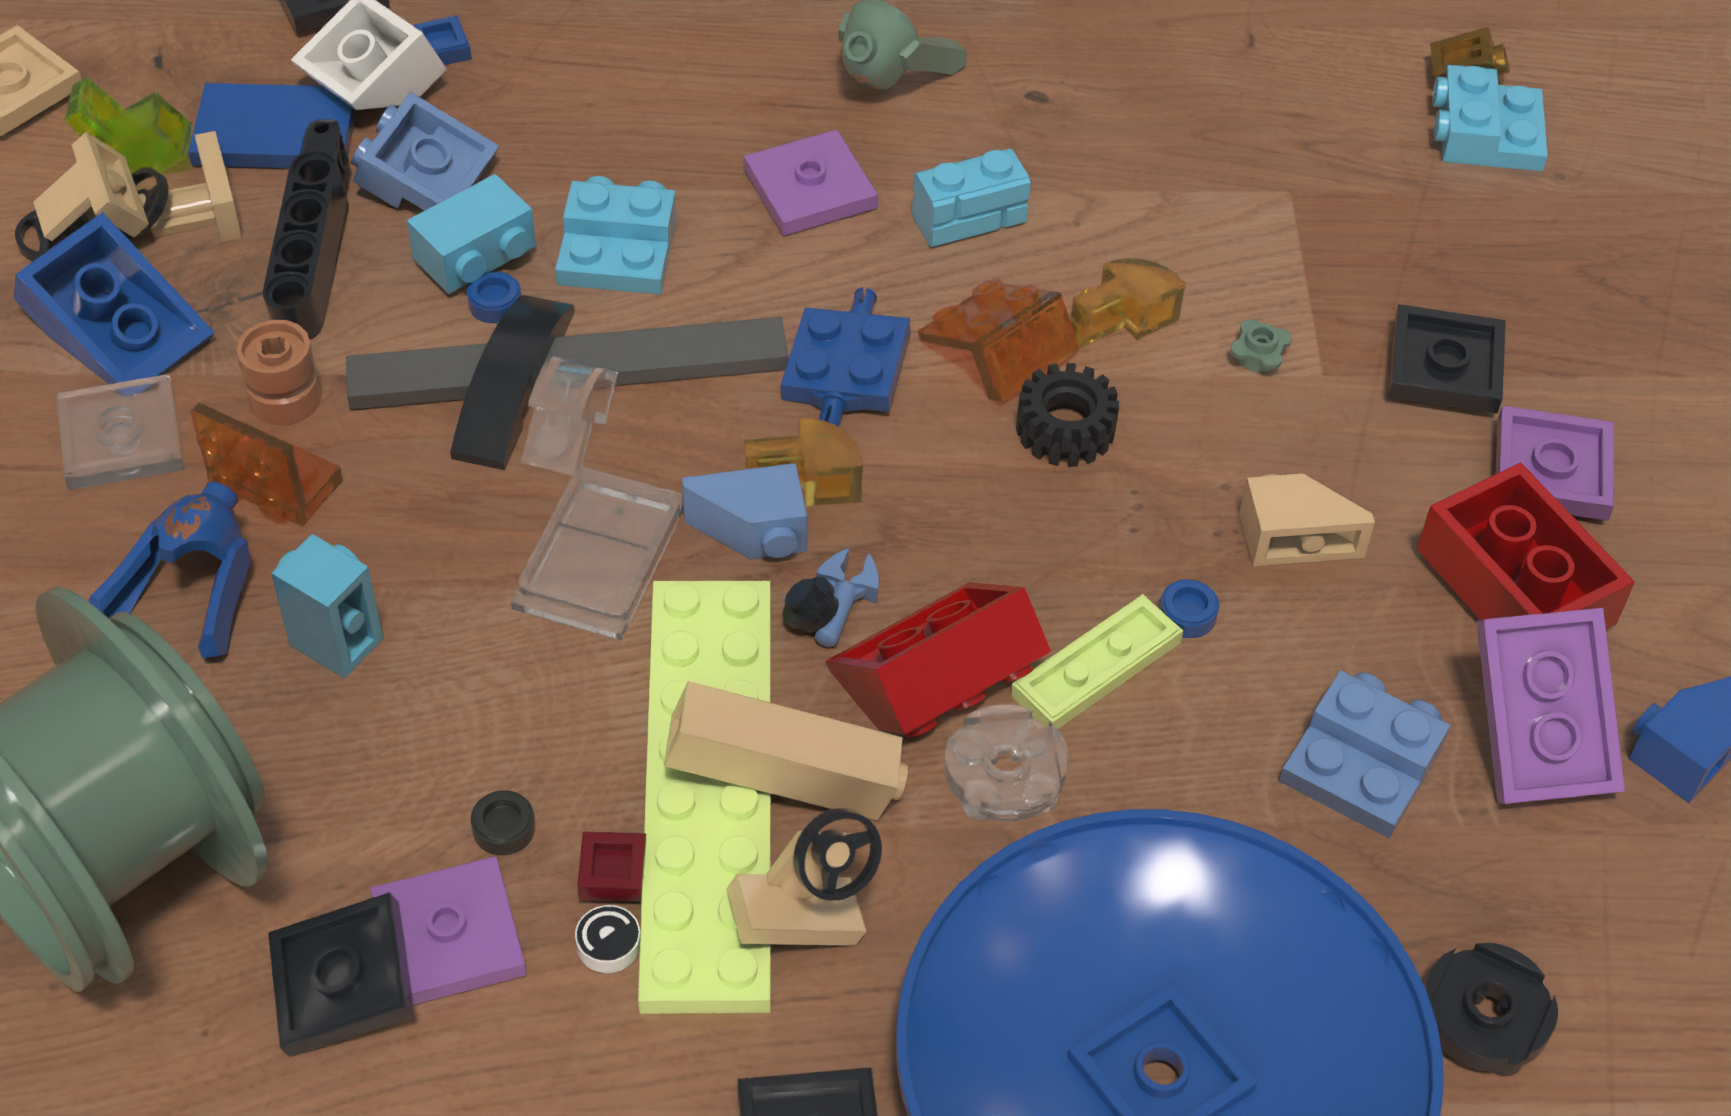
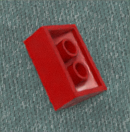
M968 582L826 660V663L833 676L878 730L901 734L909 738L931 730L937 725L936 717L951 708L955 710L964 709L980 702L986 697L985 689L999 681L1010 682L1026 676L1034 669L1032 662L1050 653L1051 649L1025 587Z

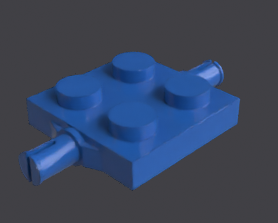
M863 287L855 291L854 300L849 312L804 308L780 385L783 401L809 403L821 409L815 429L820 435L825 437L828 428L829 437H834L838 434L844 412L861 409L890 412L911 335L910 318L872 314L877 295L870 288L866 289L865 296Z

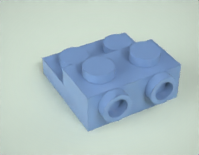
M410 92L398 108L389 105L377 124L375 131L379 134L374 141L365 137L358 146L351 160V164L357 167L352 182L397 209L403 200L406 199L421 209L427 210L475 185L494 159L499 145Z
M1340 670L1315 709L1309 728L1284 765L1279 782L1390 839L1440 755L1451 725L1442 721L1440 712L1428 702L1413 700L1408 704L1386 693L1385 685L1377 677L1368 673H1357L1355 676H1352Z

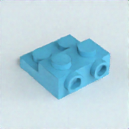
M1447 65L1445 76L1436 77L1432 95L1433 107H1440L1434 123V140L1441 141L1442 162L1543 171L1548 155L1542 89L1498 85L1497 69Z
M603 176L590 177L586 182L572 181L563 215L564 236L555 269L556 284L661 295L677 222L676 190H668L656 181H643L637 187L614 185L610 179Z

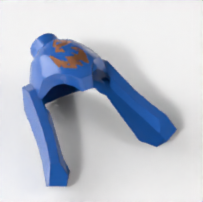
M208 482L201 494L186 495L172 503L156 520L150 523L122 563L90 596L88 602L108 619L118 612L130 613L160 559L173 563L181 555L192 550L207 551L222 560V563L215 575L198 648L202 658L227 654L236 604L251 564L247 540L243 538L233 511L238 503L237 495L221 483Z

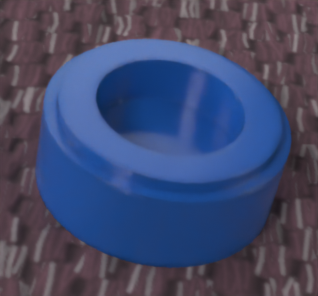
M503 272L484 273L478 280L471 282L467 288L468 305L471 314L476 319L485 323H498L511 304L521 296L519 282L513 276Z
M1185 579L1173 582L1165 588L1161 596L1159 609L1183 630V638H1198L1209 633L1215 626L1219 611V600L1216 593L1208 585L1200 581Z

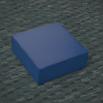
M457 15L412 25L424 34L444 65L472 59L470 44Z

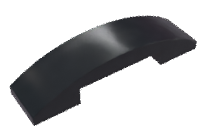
M522 295L507 309L494 329L469 385L452 442L451 459L505 470L523 430L521 413L555 337L565 336L575 313L573 304Z

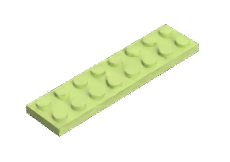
M653 581L644 823L647 843L641 907L639 1014L770 1013V944H741L727 887L736 874L766 875L770 870V793L663 766L671 716L687 681L770 702V581Z

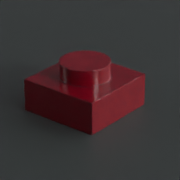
M583 832L577 884L579 900L642 901L647 843L646 833Z

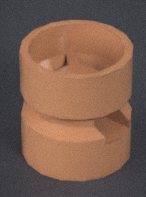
M273 319L257 323L247 329L238 339L236 352L252 413L259 420L272 425H289L300 422L312 415L319 406L321 390L313 364L314 357L307 332L296 323L288 320Z

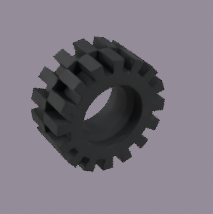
M1057 363L1048 365L1047 375L1039 368L1032 373V380L1026 379L1023 383L1022 392L1019 395L1016 431L1017 436L1021 435V444L1025 449L1033 446L1032 456L1040 460L1046 453L1050 455L1049 464L1058 466L1060 458H1068V467L1078 466L1079 457H1083L1086 464L1092 463L1096 460V453L1103 456L1109 449V443H1113L1119 412L1118 393L1115 386L1108 388L1109 379L1103 374L1097 379H1093L1095 369L1085 366L1083 373L1075 372L1076 363H1067L1066 371H1060ZM1068 408L1084 414L1086 418L1077 421H1066L1058 419L1048 412L1054 409Z

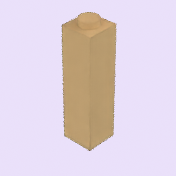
M687 681L671 716L663 765L830 809H851L859 812L866 818L877 821L891 799L899 800L901 798L908 777V765L900 762L903 737Z

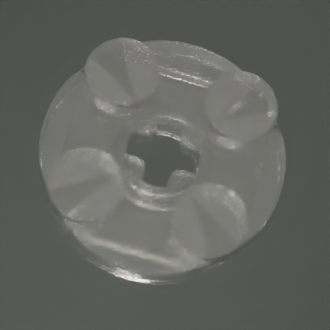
M1005 704L980 708L964 718V725L954 735L952 732L947 741L944 771L950 790L961 801V807L969 817L976 820H987L990 818L999 821H1018L1034 817L1038 814L1048 813L1056 807L1059 794L1066 783L1069 753L1062 734L1053 724L1049 722L1047 728L1042 722L1032 718L1033 711L1021 706ZM999 754H1009L1011 762H1021L1022 766L1016 767L1013 771H1004L996 768L994 764L997 763Z

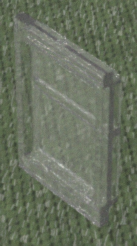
M582 466L571 477L519 577V588L511 601L512 610L621 641L682 516V494Z

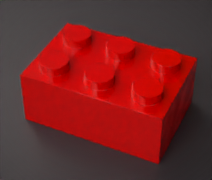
M1521 462L1430 505L1416 548L1480 620L1603 608L1605 626L1608 629L1617 624L1635 584V581Z

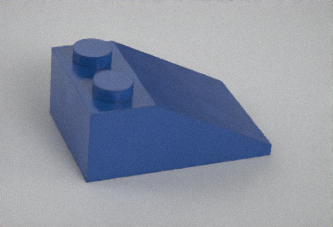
M103 212L16 273L13 299L54 342L128 400L212 338L215 333Z

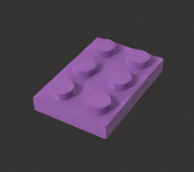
M1595 608L1477 620L1497 803L1509 804L1625 792L1604 609Z

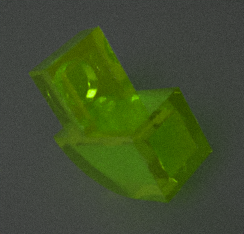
M88 77L72 85L64 120L79 136L87 132L124 155L131 174L142 168H152L161 173L185 160L192 123L157 92H153L125 109Z

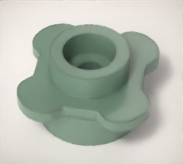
M1254 319L1243 321L1240 325L1241 336L1239 340L1233 341L1231 344V354L1238 359L1244 368L1257 373L1269 372L1281 366L1283 361L1281 353L1283 348L1290 346L1292 341L1291 334L1285 329H1276L1272 325L1260 323Z

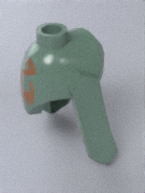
M861 0L853 4L851 12H844L838 28L839 41L843 43L841 57L846 70L853 78L867 88L876 90L888 89L896 84L907 70L953 75L966 65L967 51L956 41L944 37H918L917 29L909 18L898 8L881 0Z

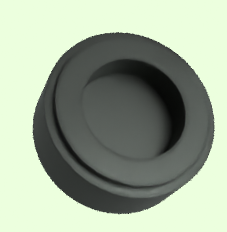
M507 790L495 791L482 797L475 804L471 812V827L475 842L481 849L494 855H510L525 848L535 833L534 812L530 802L521 794Z

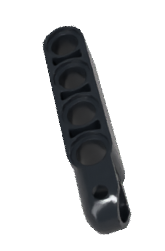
M317 119L308 125L304 133L300 154L293 159L289 167L263 286V298L271 320H288L300 325L307 332L309 340L320 332L323 325L347 206L345 185L350 162L337 119Z

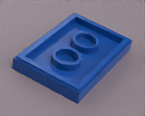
M205 83L188 150L191 166H202L195 135L216 131L225 167L289 168L293 159L300 154L303 136L308 125L317 119H337L348 155L356 110L324 86Z

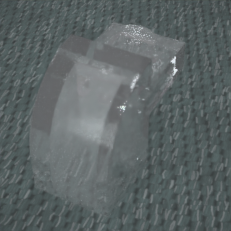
M561 356L551 357L540 371L529 399L528 406L533 407L534 411L521 463L580 477L593 423L606 424L618 371Z

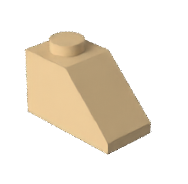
M1303 473L1287 475L1267 474L1260 477H1247L1239 511L1253 567L1365 558L1375 525L1371 512Z

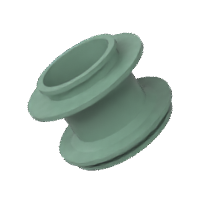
M56 586L41 594L36 601L38 624L56 666L0 703V919L48 971L66 986L79 992L94 982V971L104 979L115 984L122 983L133 974L134 962L130 948L109 907L191 848L214 870L241 886H252L267 874V852L253 816L263 809L265 794L251 756L232 723L203 682L166 640L148 624L128 612H118L108 619L83 597L64 587Z

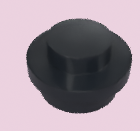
M825 577L800 580L786 594L783 619L792 628H801L806 633L820 630L830 622L838 610L839 600L834 595V586Z

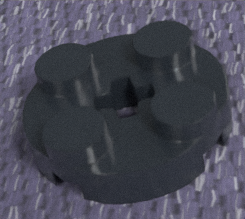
M1476 943L1473 950H1462L1454 954L1456 950L1454 949L1445 953L1434 964L1424 986L1438 1025L1441 1049L1453 1059L1471 1068L1491 1071L1499 1076H1512L1518 1073L1523 1065L1535 1060L1542 1053L1557 1024V1001L1555 995L1551 1001L1550 993L1542 983L1545 978L1544 973L1536 963L1524 954L1496 943ZM1486 996L1494 997L1499 1001L1497 1010L1505 1016H1494L1493 1018L1485 1016L1479 1012L1473 1000L1483 1002Z

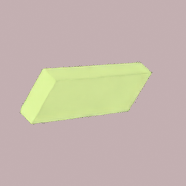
M1142 594L1038 665L1029 674L1012 683L1011 696L1040 725L1052 734L1179 645L1182 640L1183 630Z

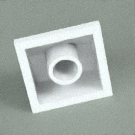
M350 0L291 59L296 67L355 110L388 107L389 105L400 106L410 92L420 97L447 70L421 31L376 0Z

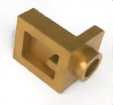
M1489 27L1430 43L1434 79L1445 76L1447 65L1497 69L1498 85H1503L1502 74L1510 72L1505 47L1503 44L1494 45Z

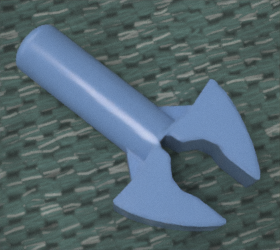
M848 548L830 557L817 570L816 577H825L834 586V595L839 600L838 610L834 617L823 628L816 631L815 639L821 646L830 648L837 644L854 601L861 598L877 603L879 577L875 562L870 554L867 555L861 574L853 576L850 581H845L844 574L849 563Z

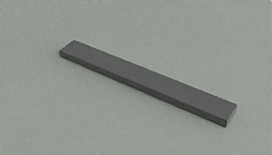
M782 317L555 337L531 393L785 370L789 356ZM487 343L346 356L349 409L465 399L472 377Z

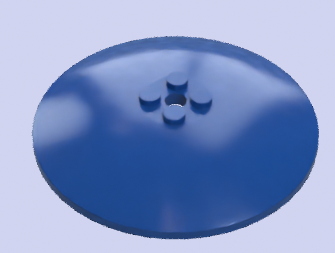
M1128 809L1101 812L1059 822L1037 830L1007 845L976 867L953 889L938 907L916 945L908 964L900 994L896 1027L897 1071L902 1099L908 1116H1441L1444 1080L1443 1054L1438 1025L1428 993L1416 967L1395 933L1378 912L1350 884L1324 864L1298 848L1267 833L1226 819L1199 813L1165 809ZM1163 1060L1176 1068L1180 1078L1171 1084H1158L1147 1077L1143 1067L1150 1061Z

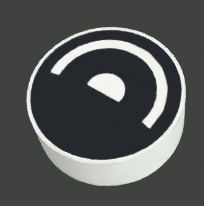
M615 905L599 906L588 911L579 920L575 931L576 948L580 960L588 968L600 973H614L630 966L640 952V926L635 916L628 910Z

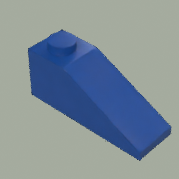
M1731 677L1680 690L1662 708L1653 703L1642 714L1632 730L1639 738L1629 760L1688 803L1731 761Z

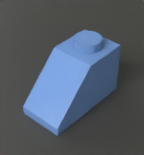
M796 463L682 478L683 515L685 523L749 559L781 558L790 554L807 552L808 516Z

